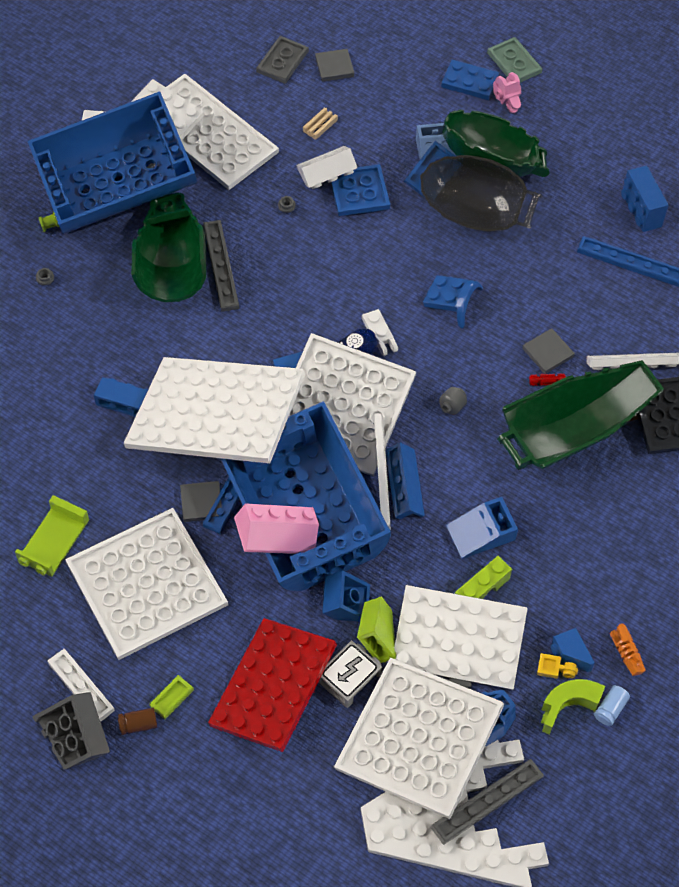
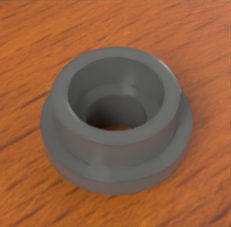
M284 196L279 200L278 208L284 213H290L295 209V201L290 196Z
M41 268L38 270L36 281L40 285H49L53 282L54 274L50 269Z

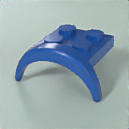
M437 275L423 304L424 307L456 311L458 326L464 328L465 313L469 299L476 288L483 290V287L478 281Z

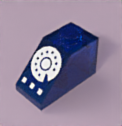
M357 329L337 343L371 355L380 341L372 330Z

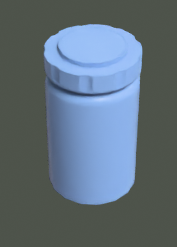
M613 685L598 707V710L594 713L595 718L606 726H612L630 699L629 693L622 687Z

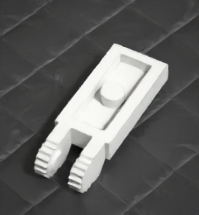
M379 309L363 314L362 320L383 356L387 355V348L385 346L387 343L393 352L398 351V346Z

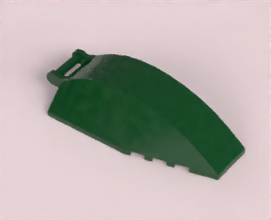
M643 360L622 364L619 368L609 370V368H604L601 372H585V375L578 377L573 375L567 376L504 406L502 411L509 431L501 434L497 440L500 444L504 445L513 458L517 470H521L530 464L544 469L610 437L661 394L664 388ZM514 438L525 454V458H521L510 442L511 439Z

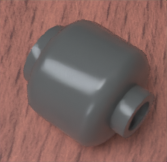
M458 387L448 388L439 398L442 411L451 415L458 414L467 404L465 391Z

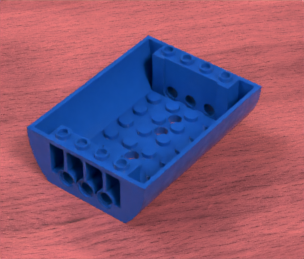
M324 401L288 417L270 463L221 458L243 506L244 504L314 508L317 520L319 521L317 538L319 536H326L328 539L325 543L320 544L316 540V547L304 553H265L279 584L284 589L304 591L325 581V576L342 570L348 571L376 558L388 544L391 531ZM288 471L296 473L293 478H287L285 474ZM296 487L304 489L301 494H294L293 490Z

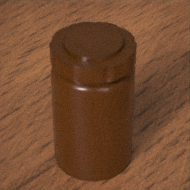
M154 707L127 712L124 715L123 713L118 714L121 734L125 735L126 733L130 734L156 729L157 721Z

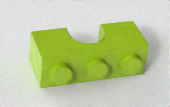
M497 556L460 587L455 594L483 599L492 589L497 591L510 580L512 568Z

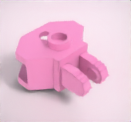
M511 72L506 79L498 76L493 83L494 95L496 99L501 101V104H506L510 113L515 114L521 107L519 99L521 86L518 75Z

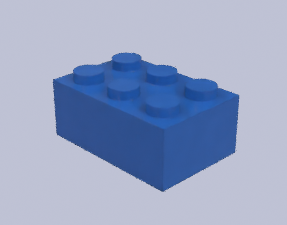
M646 165L627 170L621 195L626 200L629 211L633 213L637 226H640L642 232L662 227L669 205L649 168Z

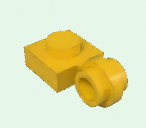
M541 653L537 675L558 679L559 671H561L563 677L572 679L578 674V669L576 668L577 665L571 662L560 665V656Z

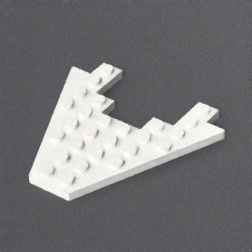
M497 740L484 747L456 808L468 801V792L485 790L487 788L483 769L524 762L520 740L501 743ZM384 792L361 807L366 843L370 853L512 887H532L528 869L545 867L549 864L544 842L501 849L497 828L475 832L473 825L443 845L430 828L432 824L443 818V816L388 792Z

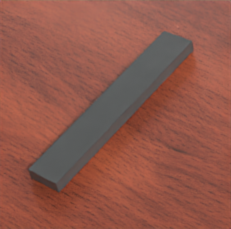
M221 220L204 222L203 227L221 312L239 309Z
M530 759L456 808L450 819L443 817L432 824L430 828L441 843L445 845L541 780L544 774Z

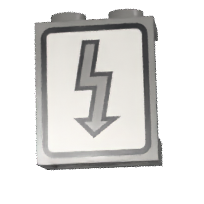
M351 640L327 664L318 683L348 708L353 703V697L375 675L377 677L381 675L382 666L378 659L375 657L371 658L366 653L362 645H356Z

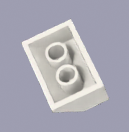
M346 146L296 165L305 185L309 188L312 187V189L322 186L321 183L324 181L332 182L337 180L339 175H350L354 173V169H357L351 149Z

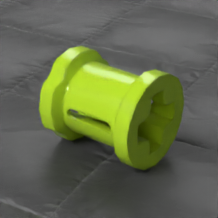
M54 212L45 217H38L43 232L55 226L60 227Z

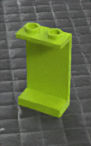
M54 495L49 500L50 511L24 550L16 549L15 551L18 562L22 566H30L39 574H47L51 577L89 521L86 510Z

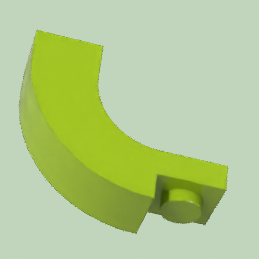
M576 679L555 687L546 697L541 709L545 711L541 723L544 724L542 732L550 735L557 715L567 706L580 705L596 711L605 686L590 680Z

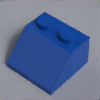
M343 570L325 576L322 614L335 620L360 622L364 602L369 601L370 584Z

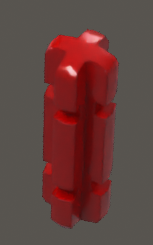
M533 374L529 376V384L531 386L539 383L540 385H550L566 376L565 374H557V376L555 374H540V376Z

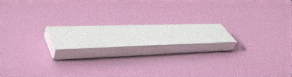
M380 413L374 414L380 510L391 530L383 416Z

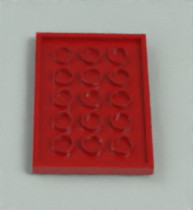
M263 618L208 722L209 726L283 752L337 646L336 641Z

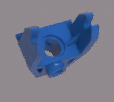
M504 690L481 693L504 703L496 726H494L485 747L505 736L516 718V705Z

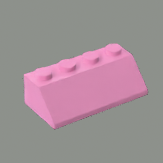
M244 504L234 517L244 552L297 554L316 547L319 523L313 507Z

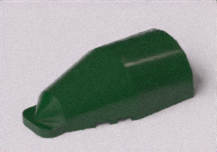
M180 192L168 194L150 202V210L143 221L144 226L142 229H139L137 239H134L132 242L131 275L139 290L149 298L161 302H180L195 295L202 288L206 279L205 233L202 225L198 223L197 218L194 217L191 209L186 204L184 194Z

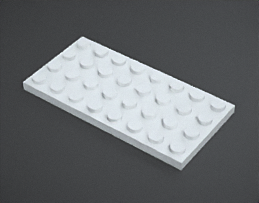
M186 74L166 87L204 111L205 116L181 141L188 157L228 190L279 153V148Z

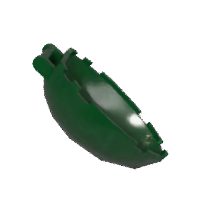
M464 110L449 112L445 118L442 135L449 148L464 165L485 175L505 179L519 178L531 173L541 177H547L550 174L546 162L547 150L538 146L540 140L536 136L528 135L523 127L519 126L517 128L510 125L511 122L504 118L480 111L464 113Z

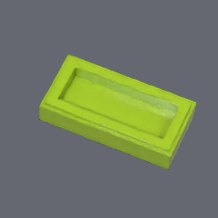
M177 675L149 705L151 708L154 707L155 712L163 719H166L194 691V688Z

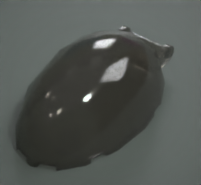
M470 155L443 157L430 163L424 173L420 175L421 192L429 205L446 219L469 229L491 232L506 230L515 225L531 229L532 225L530 224L537 202L542 194L528 190L524 181L510 168L491 159ZM529 194L532 195L524 223L519 221Z

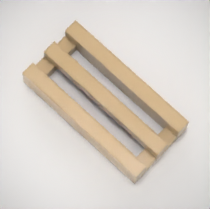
M324 107L303 126V132L316 140L338 120V116L336 114L332 115V112H328L327 108Z

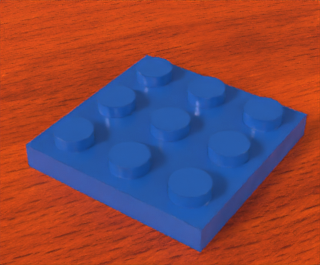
M380 164L357 167V169L353 170L354 173L344 176V174L339 175L337 180L331 182L338 216L390 209V201Z

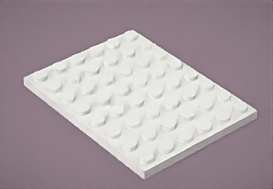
M164 357L124 441L125 448L270 463L301 387L305 371L298 368Z

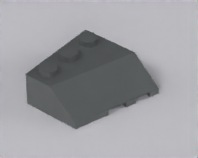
M91 692L71 695L32 716L34 721L39 722L43 728L41 731L45 738L48 737L51 741L52 751L64 770L95 760L110 752Z

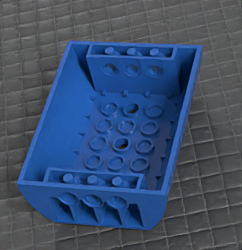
M160 91L28 141L63 234L197 184L195 172ZM149 164H156L154 168H147ZM117 176L123 177L120 181L114 180ZM83 189H90L88 193H81Z

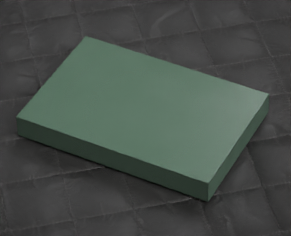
M516 37L487 50V54L507 77L509 73L514 72L518 75L520 82H523L542 73L540 65Z

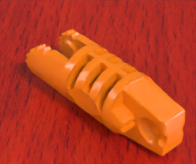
M624 623L618 625L617 630L614 629L610 632V635L632 676L641 675L646 671L641 655L638 653V649Z

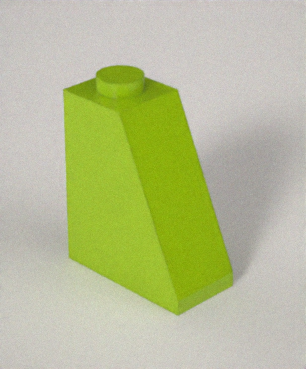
M382 596L364 602L357 634L360 642L372 657L378 659L380 663L389 661L390 658L396 659L392 609Z

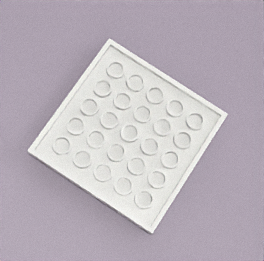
M311 333L296 367L304 369L305 376L289 416L324 401L359 471L374 477L378 467L374 414L381 413L383 416L386 448L415 379L416 371Z
M174 508L65 559L118 660L228 606L227 599Z
M390 658L334 768L339 772L450 819L501 714L504 703Z

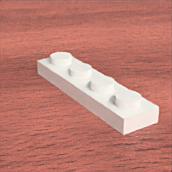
M65 649L48 660V664L73 694L91 692L100 722L115 711L114 707Z

